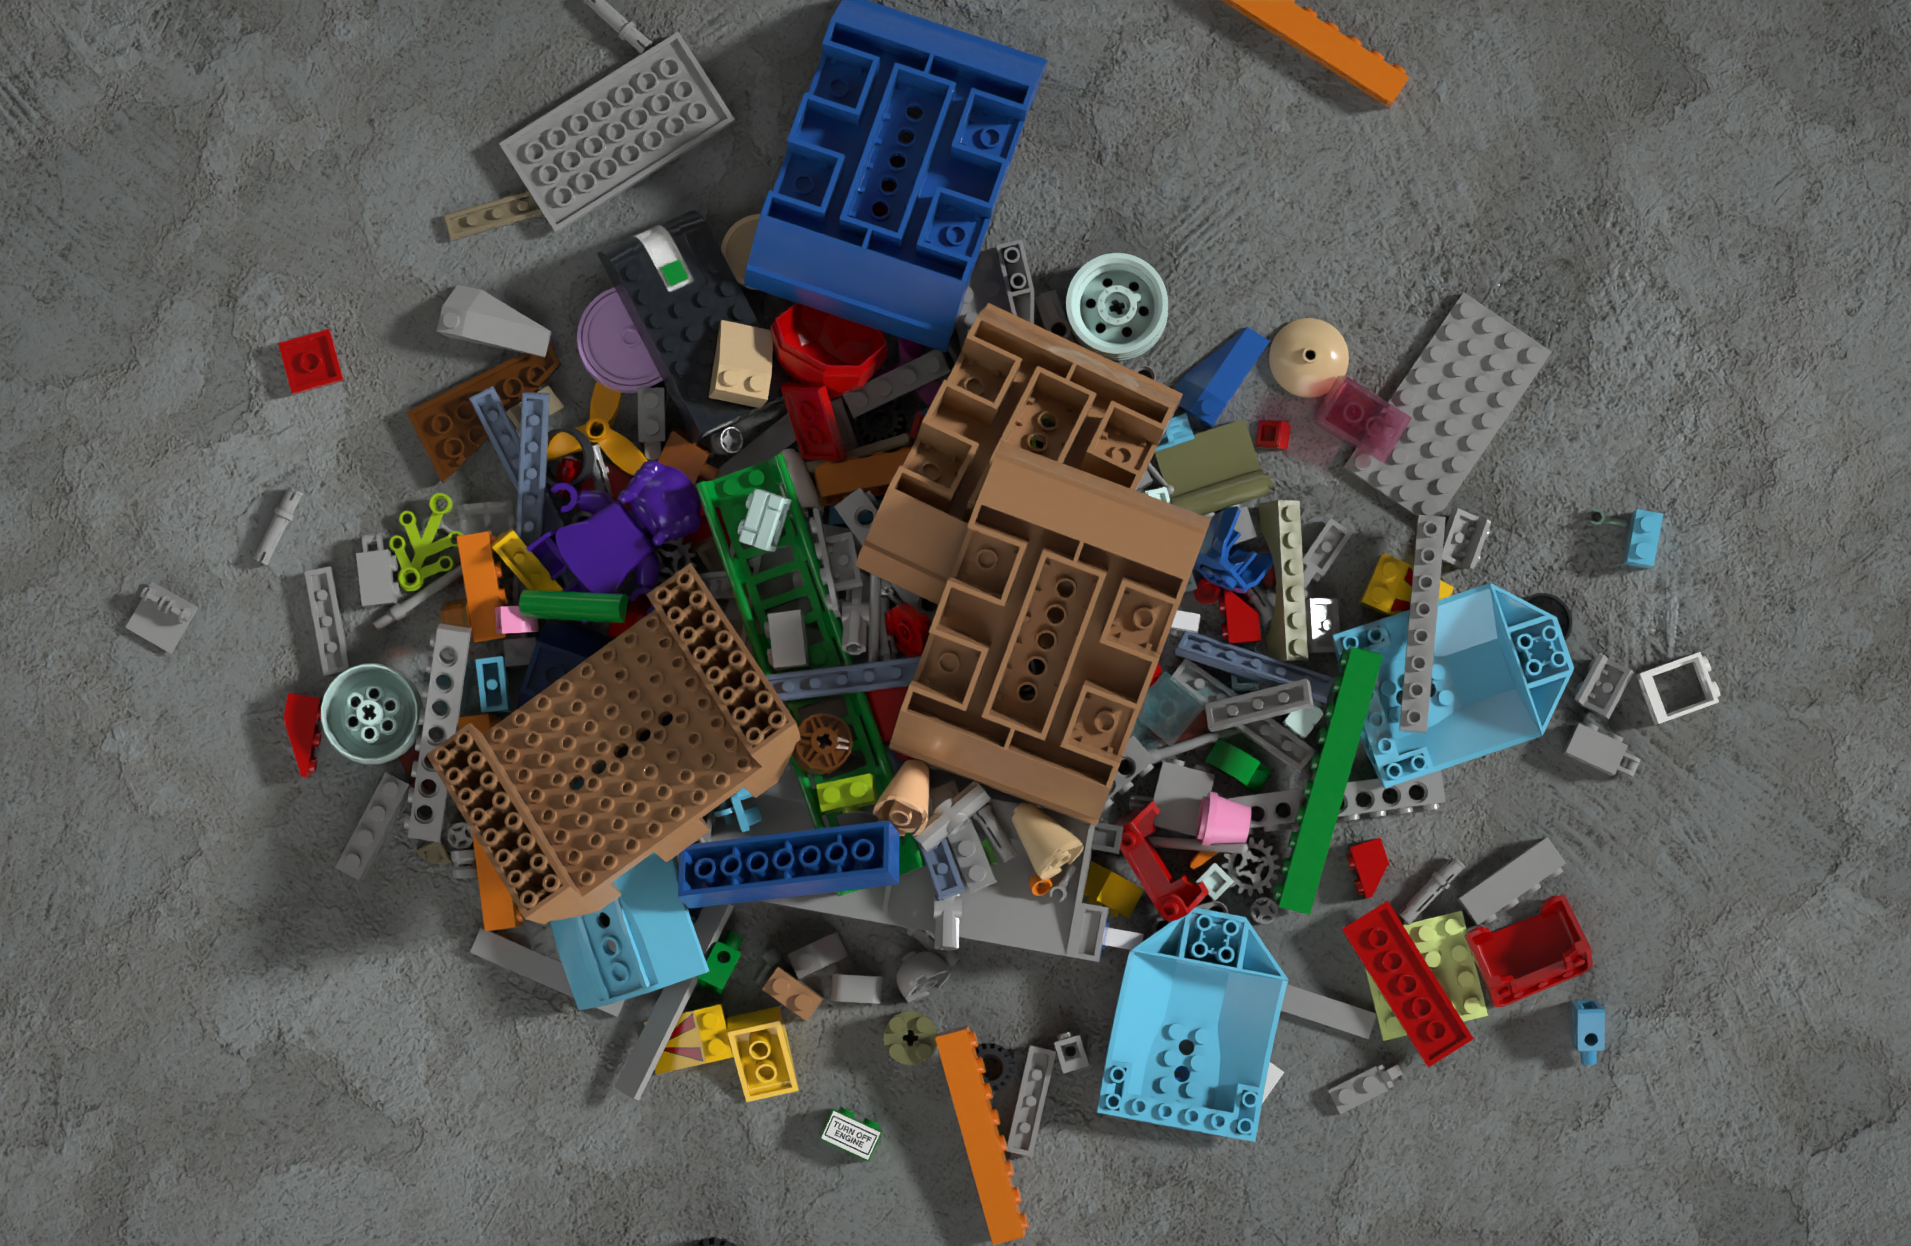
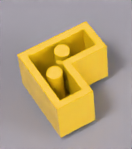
M1090 861L1083 900L1087 896L1088 903L1108 907V914L1117 918L1120 913L1130 918L1144 889Z

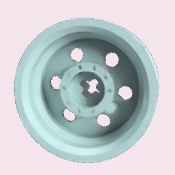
M1110 253L1098 256L1082 266L1069 285L1066 297L1068 323L1075 339L1082 347L1112 361L1136 358L1151 349L1165 329L1168 318V297L1165 285L1157 271L1146 261L1136 256L1125 253ZM1107 278L1113 281L1112 286L1108 288L1102 284ZM1132 282H1136L1139 285V289L1135 292L1129 289V284ZM1094 299L1096 306L1091 309L1086 307L1087 300ZM1114 304H1118L1119 307L1124 306L1122 314L1117 315L1115 311H1110L1113 310ZM1145 306L1148 308L1149 313L1147 316H1141L1138 310ZM1103 323L1106 326V330L1103 333H1098L1095 329L1096 325ZM1123 328H1131L1132 335L1124 337L1122 334Z

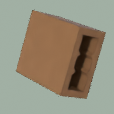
M778 967L762 988V990L805 1021L811 1018L824 1000L822 996L782 967Z

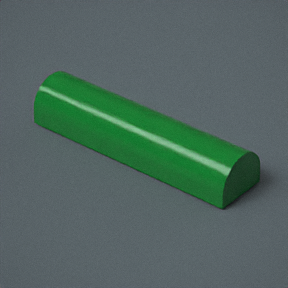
M523 590L519 600L521 615L525 618L625 623L629 597L626 594Z

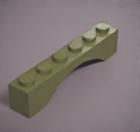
M1276 500L1259 504L1260 531L1271 551L1276 577L1274 614L1266 636L1267 657L1286 663L1308 661L1300 501Z

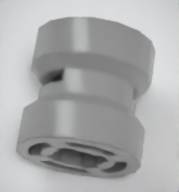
M726 427L718 433L709 436L707 440L710 450L718 455L736 453L742 448L744 442L741 431L735 427Z
M474 850L451 852V860L454 862L452 879L478 877ZM471 864L468 867H459V865Z

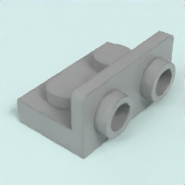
M1338 599L1305 600L1308 654L1335 653L1332 635L1340 633Z

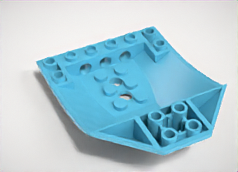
M1492 583L1438 600L1431 684L1435 687V693L1430 697L1427 733L1399 732L1401 705L1396 700V694L1399 691H1403L1410 610L1332 635L1340 675L1343 667L1339 665L1340 657L1343 650H1348L1349 645L1379 652L1383 655L1360 740L1384 789L1543 736L1574 670L1557 617Z
M584 781L575 783L573 789H581ZM653 852L614 881L622 895L602 910L582 916L550 921L558 953L578 1010L609 1005L709 972L688 907L678 897L679 872L676 857L666 863ZM601 912L606 913L610 918V925L608 927L600 923L599 915ZM609 940L615 943L616 952L610 950L608 946Z
M1195 907L1188 915L1171 921L1129 951L1115 1009L1096 1113L1256 1142L1273 1043L1289 980L1246 917ZM1184 1039H1188L1193 1043L1194 1049L1190 1055H1183L1179 1051V1044ZM1179 1066L1186 1067L1189 1071V1077L1184 1082L1177 1081L1174 1076V1071Z

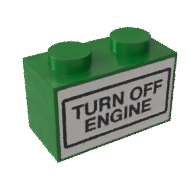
M841 1106L839 1111L833 1109L820 1139L869 1162L883 1132L878 1129L880 1124L868 1118H865L863 1122L853 1118L855 1115L853 1111Z

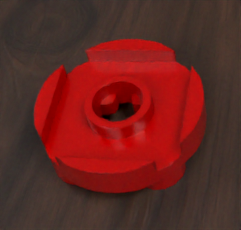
M901 602L887 612V630L890 636L895 634L899 641L895 645L902 653L909 657H916L923 654L930 634L928 629L930 620L925 613H918L915 608L906 602Z

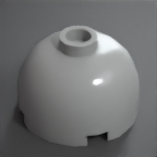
M912 951L903 957V963L897 971L896 979L903 997L908 1002H914L928 996L930 993L927 990L936 984L938 988L941 987L951 976V971L944 960L935 953L925 951L916 953V951Z

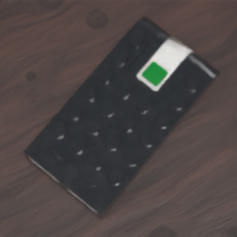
M691 210L597 253L674 403L678 407L692 444L785 401L781 386L790 382L776 359L774 351L772 353V375L768 400L761 408L708 398L720 321L725 320L761 328L707 223L697 211Z

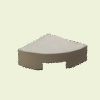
M442 839L440 842L433 841L416 850L422 859L431 864L446 865L452 863Z

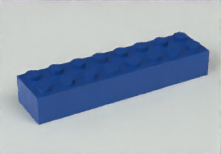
M890 821L691 844L679 853L678 897L688 908L899 884V832Z

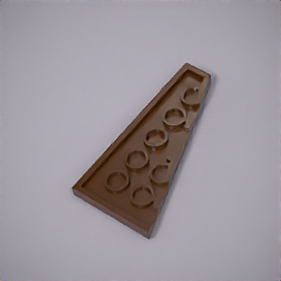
M550 341L546 357L521 353L406 412L443 484L489 438L469 398L493 386L506 412L522 402V392H535L562 365Z

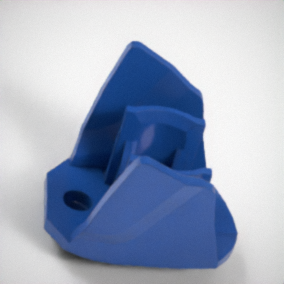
M1238 506L1223 509L1211 519L1194 568L1215 585L1238 593H1246L1249 588L1256 586L1274 563L1271 553L1246 551L1238 545L1229 553L1232 545L1241 536L1240 532L1234 530L1241 512Z

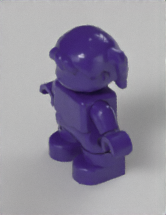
M655 460L644 462L635 472L627 488L619 494L618 499L620 502L603 490H582L581 493H578L572 485L558 483L551 488L552 492L558 493L560 490L566 489L571 494L570 503L562 506L561 512H569L576 506H579V510L594 515L587 520L546 533L527 547L526 550L532 552L550 573L552 581L566 572L568 567L572 570L579 580L572 582L562 590L566 592L616 594L629 573L636 568V584L640 585L639 589L635 590L629 598V601H636L639 595L648 594L652 591L653 586L657 585L661 563L655 552V546H660L666 541L685 537L690 533L696 532L702 521L700 517L701 500L697 488L684 472L675 467L663 465ZM628 502L631 509L628 510L623 503ZM653 604L646 610L647 615L655 610Z

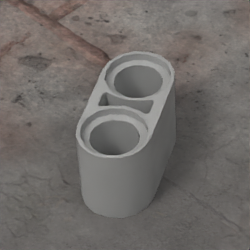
M832 974L831 1001L882 1004L883 977Z

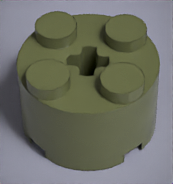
M901 1012L894 1016L885 1028L883 1039L886 1051L891 1058L901 1064H920L926 1061L936 1049L935 1036L937 1029L933 1021L921 1012ZM908 1030H913L914 1035H918L919 1038L914 1041L912 1046L908 1045V1041L903 1040V1035H907Z

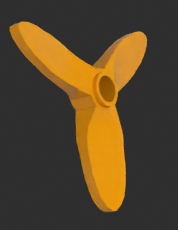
M596 382L590 403V420L585 425L574 429L584 433L592 446L599 444L616 466L629 475L634 476L635 472L647 459L631 441L612 429L620 408L622 393L610 390ZM597 428H604L600 436H593ZM560 432L549 443L547 461L570 456L582 451V448L572 435Z

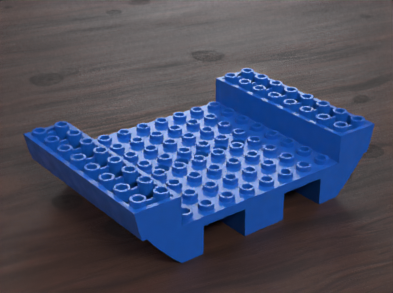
M842 0L830 20L822 42V56L809 92H804L787 139V153L773 191L769 190L761 211L746 267L744 285L947 353L964 305V297L1026 118L1029 110H1032L1048 60L869 0ZM914 107L922 111V116L919 119H911L907 115L908 110ZM902 132H909L913 135L914 139L911 143L905 144L898 137ZM894 156L902 157L905 160L904 166L900 168L893 167L890 164L891 158ZM891 180L897 187L893 192H885L881 188L882 183ZM879 204L884 205L888 212L885 216L878 217L873 213V208Z

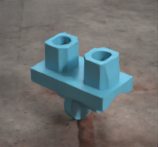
M1187 414L1171 419L1155 452L1195 439Z
M744 787L730 797L732 805L728 806L727 800L720 804V809L714 811L715 817H724L726 825L734 823L731 813L735 812L742 833L749 831V826L762 820L758 806L743 810L741 800L753 797Z

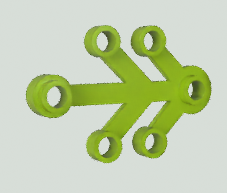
M437 493L431 497L429 505L433 512L422 538L416 526V514L411 511H404L400 514L399 521L405 526L415 551L412 563L405 551L407 541L404 537L399 535L393 536L389 541V546L395 551L401 566L398 574L399 585L406 591H417L423 586L425 578L441 571L449 572L455 567L454 559L446 555L441 556L438 562L422 567L426 557L452 546L458 547V544H454L452 541V537L455 534L464 535L462 532L452 531L447 537L433 542L443 515L449 513L453 506L452 499L446 494ZM442 499L447 503L444 509L438 507V503ZM407 514L412 516V521L409 524L404 522V517ZM401 539L402 546L398 549L395 548L394 541ZM449 559L450 566L446 569L443 568V560ZM411 573H414L416 576L414 583L408 581V576Z

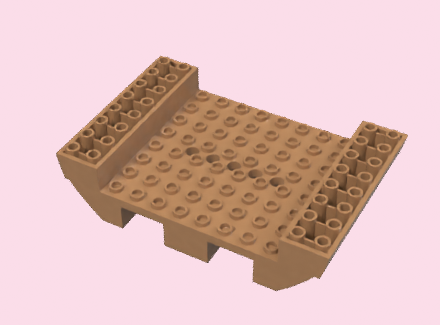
M988 303L976 317L947 381H943L922 421L918 437L903 466H899L862 545L855 566L939 605L946 583L952 574L968 530L967 526L976 501L1002 441L1136 491L1183 394ZM1045 418L1050 419L1055 426L1051 428L1042 425L1041 420ZM1039 440L1043 443L1044 447L1036 449L1031 446L1030 441ZM1062 581L1058 584V591L1060 594L1068 596L1073 593L1074 587L1071 582ZM1052 607L1049 609L1048 615L1052 621L1058 622L1064 618V612L1061 608ZM1042 633L1039 636L1041 646L1046 648L1053 646L1055 640L1050 633Z
M1002 441L973 509L961 550L952 574L946 583L915 676L909 685L889 750L1096 827L1211 518ZM1062 581L1071 582L1074 587L1073 593L1068 596L1060 594L1058 584ZM1050 608H1061L1064 612V618L1058 622L1052 621L1048 615ZM1042 633H1050L1055 640L1053 646L1048 648L1041 646L1039 636ZM1033 659L1042 660L1045 664L1044 671L1038 674L1032 672L1029 667L1030 661ZM1031 685L1035 689V696L1032 699L1023 698L1020 695L1021 686Z
M691 563L647 594V597L655 607L654 611L484 734L469 723L426 754L523 917L527 920L546 924L549 921L582 916L602 910L622 895L614 881L653 852L667 863L711 831L703 819V816L743 787L752 796L757 798L775 785L789 762L796 742L801 740L797 723ZM670 714L673 715L672 722L667 726H662L663 718ZM644 731H651L650 738L645 742H640V735ZM622 747H628L627 755L623 758H618V751ZM600 763H606L605 771L601 774H596V767ZM578 779H584V785L581 789L574 790V783Z

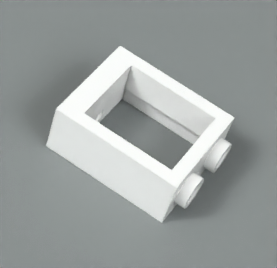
M1701 652L1636 675L1654 725L1719 702L1717 698L1720 696L1718 685L1715 681H1711L1708 673L1711 671L1709 661L1706 656L1702 657ZM1692 662L1706 700L1666 714L1652 676Z

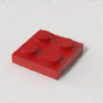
M330 329L278 343L292 395L345 381Z

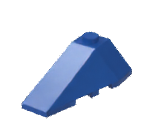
M1246 327L1180 379L1174 390L1183 394L1177 408L1209 429H1212L1270 341L1251 328Z

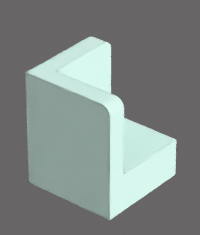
M1213 863L1195 883L1203 881L1209 891L1207 895L1215 901L1234 881L1216 863Z

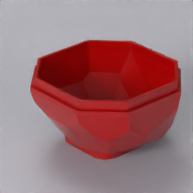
M799 303L793 304L771 324L775 357L788 374L789 381L791 383L825 385L829 399L860 390L884 363L888 354L887 342L883 331Z

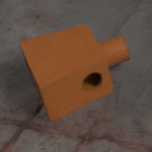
M677 426L671 432L658 459L659 463L675 467L684 472L694 486L699 478L705 481L715 480L720 471L707 464L711 450L699 441L692 444L687 432Z

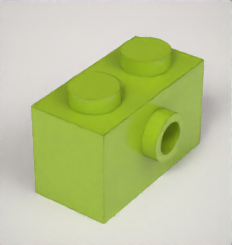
M870 773L816 785L821 812L826 814L843 811V814L858 812L859 807L875 804L879 799L875 776Z

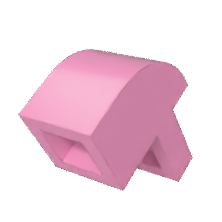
M519 606L495 607L496 634L539 632L538 619L523 617Z

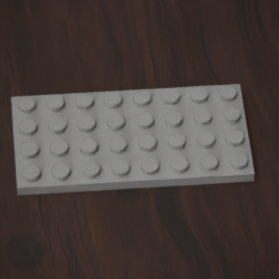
M678 31L503 140L499 145L555 233H558L734 123L735 119Z
M1463 292L1343 468L1417 518L1418 515L1440 516L1552 351Z

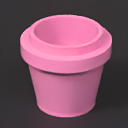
M1208 792L1207 797L1203 796L1201 799L1196 839H1200V844L1204 846H1210L1213 843H1246L1251 820V807L1220 797L1218 793Z

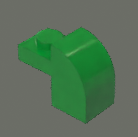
M1221 739L1217 740L1205 760L1206 763L1221 773L1237 780L1257 794L1271 772L1270 769L1262 765L1254 757Z

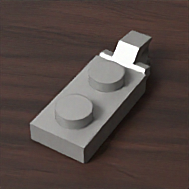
M1330 518L1303 558L1304 589L1311 579L1318 582L1325 575L1353 534L1332 518Z
M1383 1064L1377 1067L1374 1066L1328 1089V1092L1339 1114H1342L1388 1091L1389 1088L1393 1087L1391 1080L1399 1077L1403 1072L1398 1064L1386 1070Z

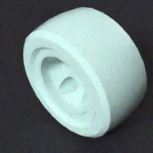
M364 663L347 669L331 682L324 694L321 705V723L324 734L330 744L341 755L354 762L366 765L383 764L402 756L414 745L417 735L421 733L422 725H419V716L421 709H424L420 693L414 683L404 673L391 666L379 663ZM376 688L379 690V697L372 699L369 693L372 689ZM357 696L361 699V703L358 707H353L351 703ZM389 700H393L396 705L392 711H388L385 707L386 702ZM374 706L376 717L374 719L369 717V720L365 718V710ZM353 716L357 717L359 721L356 727H351L349 722ZM387 720L393 723V728L390 731H385L383 728V724ZM373 729L375 732L374 737L367 739L364 734L365 730Z

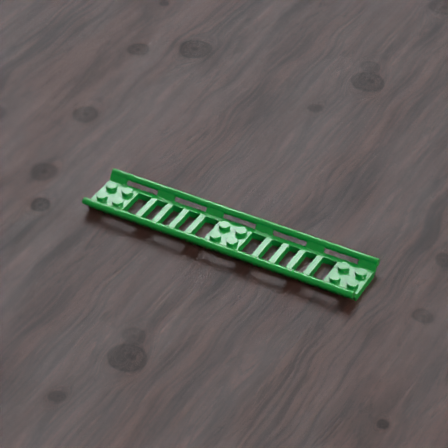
M777 454L767 461L715 480L697 483L696 488L756 662L764 675H772L767 655V649H772L771 639L766 638L764 622H768L766 611L806 596L809 597L813 611L804 614L805 625L817 622L824 641L808 647L810 668L776 671L777 674L842 666L833 638L836 639L844 665L856 664L853 655L842 650L843 626L840 617L836 618L833 610L828 611L825 594H829L828 584L823 585L820 575L822 566L817 558L816 549L783 454ZM782 484L786 498L791 499L789 507L799 534L796 535L788 512L784 522L786 535L779 538L776 550L791 545L795 560L753 575L748 560L772 551H766L754 546L744 550L742 542L738 541L740 537L737 531L742 519H746L748 512L746 501L750 493H754L755 489H760L783 497L780 489ZM717 507L720 508L736 554L734 558L731 556L715 510ZM807 561L809 562V565L811 567L817 588L819 590L824 608L826 610L824 612L822 610L816 589L814 587L809 569L807 567ZM800 571L804 586L763 601L761 600L757 585ZM741 584H746L763 634H758ZM866 692L842 694L849 714L839 718L845 721L847 726L853 724L858 740L853 741L851 753L862 750L867 766L825 781L822 775H812L815 785L870 773L875 776L878 796L880 798L895 775ZM837 695L787 701L789 713L799 727L803 722L800 712L801 708ZM860 715H862L863 720L865 722L879 766L876 765L871 747L869 745L863 724L860 719ZM791 755L790 760L814 829L826 828L822 819L823 815H826L830 827L840 826L837 816L842 815L843 811L828 814L821 812L817 788L812 789L807 773L796 765ZM906 833L904 836L906 844H904L902 836H899V876L926 866L919 844L911 833ZM862 889L837 891L836 893L840 897Z

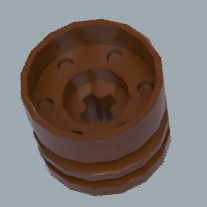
M824 712L813 714L803 720L798 727L801 740L796 742L792 759L807 774L816 776L830 774L838 769L851 753L853 744L851 730L845 721L834 714ZM822 736L827 738L826 743L829 744L823 749L819 747L820 742L817 741Z

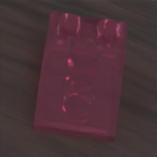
M1342 375L1336 378L1311 422L1378 461L1385 463L1412 417L1346 375Z

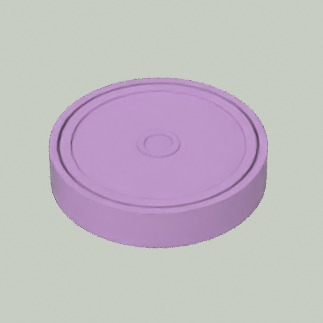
M615 287L598 295L582 314L577 332L578 351L587 372L602 386L620 393L635 394L637 393V388H656L664 383Z

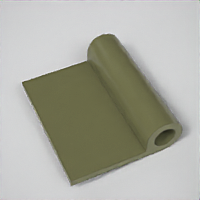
M1245 419L1195 434L1194 440L1155 452L1162 478L1168 485H1172L1174 488L1173 494L1169 495L1171 504L1200 515L1217 512L1236 504H1242L1269 495V489L1273 488L1270 474H1264L1260 468Z

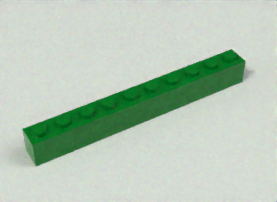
M1349 645L1348 650L1342 651L1339 665L1343 666L1341 675L1336 676L1334 679L1332 691L1335 692L1333 702H1328L1325 711V717L1328 718L1326 728H1321L1318 735L1317 743L1321 744L1319 753H1314L1310 764V769L1314 771L1311 780H1306L1303 789V795L1306 796L1304 806L1299 805L1295 821H1298L1299 824L1297 831H1292L1288 847L1292 849L1289 858L1285 857L1281 868V873H1284L1282 884L1277 883L1274 899H1277L1278 907L1307 915L1311 913L1383 655L1379 652Z

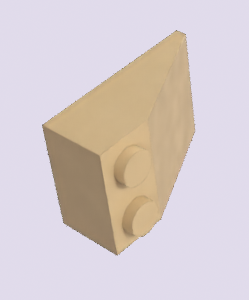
M725 320L720 321L708 398L761 408L766 403L772 375L773 339L771 330Z

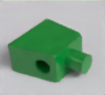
M729 931L723 943L716 942L706 961L709 972L698 976L697 986L722 997L741 958V952L737 951L743 940L741 936ZM720 957L729 959L727 963L718 961Z

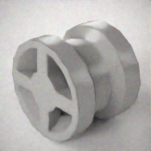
M460 822L450 827L447 836L449 843L454 848L464 850L473 846L472 830L468 824Z
M1267 897L1256 899L1250 907L1252 919L1259 924L1272 922L1278 913L1276 903Z

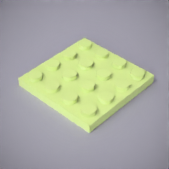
M1462 911L1413 922L1410 925L1404 924L1403 926L1463 1022L1488 1016L1475 961L1465 939V934L1468 933ZM1365 968L1382 1041L1406 1036V1032Z

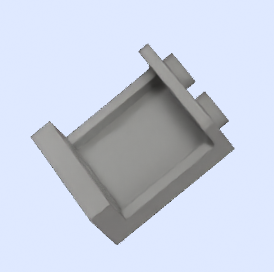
M1169 758L1168 762H1162L1153 798L1160 810V813L1153 820V825L1161 829L1196 837L1201 799L1203 796L1207 797L1208 792H1211L1215 774L1210 773L1211 768L1195 765L1194 769L1184 767V761Z

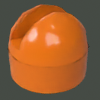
M1037 874L1030 876L1029 887L1034 895L1042 896L1052 889L1053 884L1050 878L1042 880Z

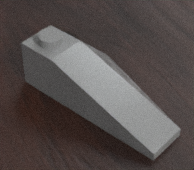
M461 285L455 287L443 304L437 332L449 338L540 357H546L551 331L485 291Z

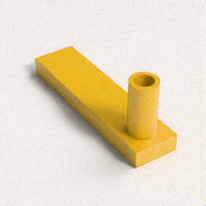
M512 528L498 535L497 540L491 545L492 548L528 590H563L556 580H551L550 573L535 555L526 550L527 546Z

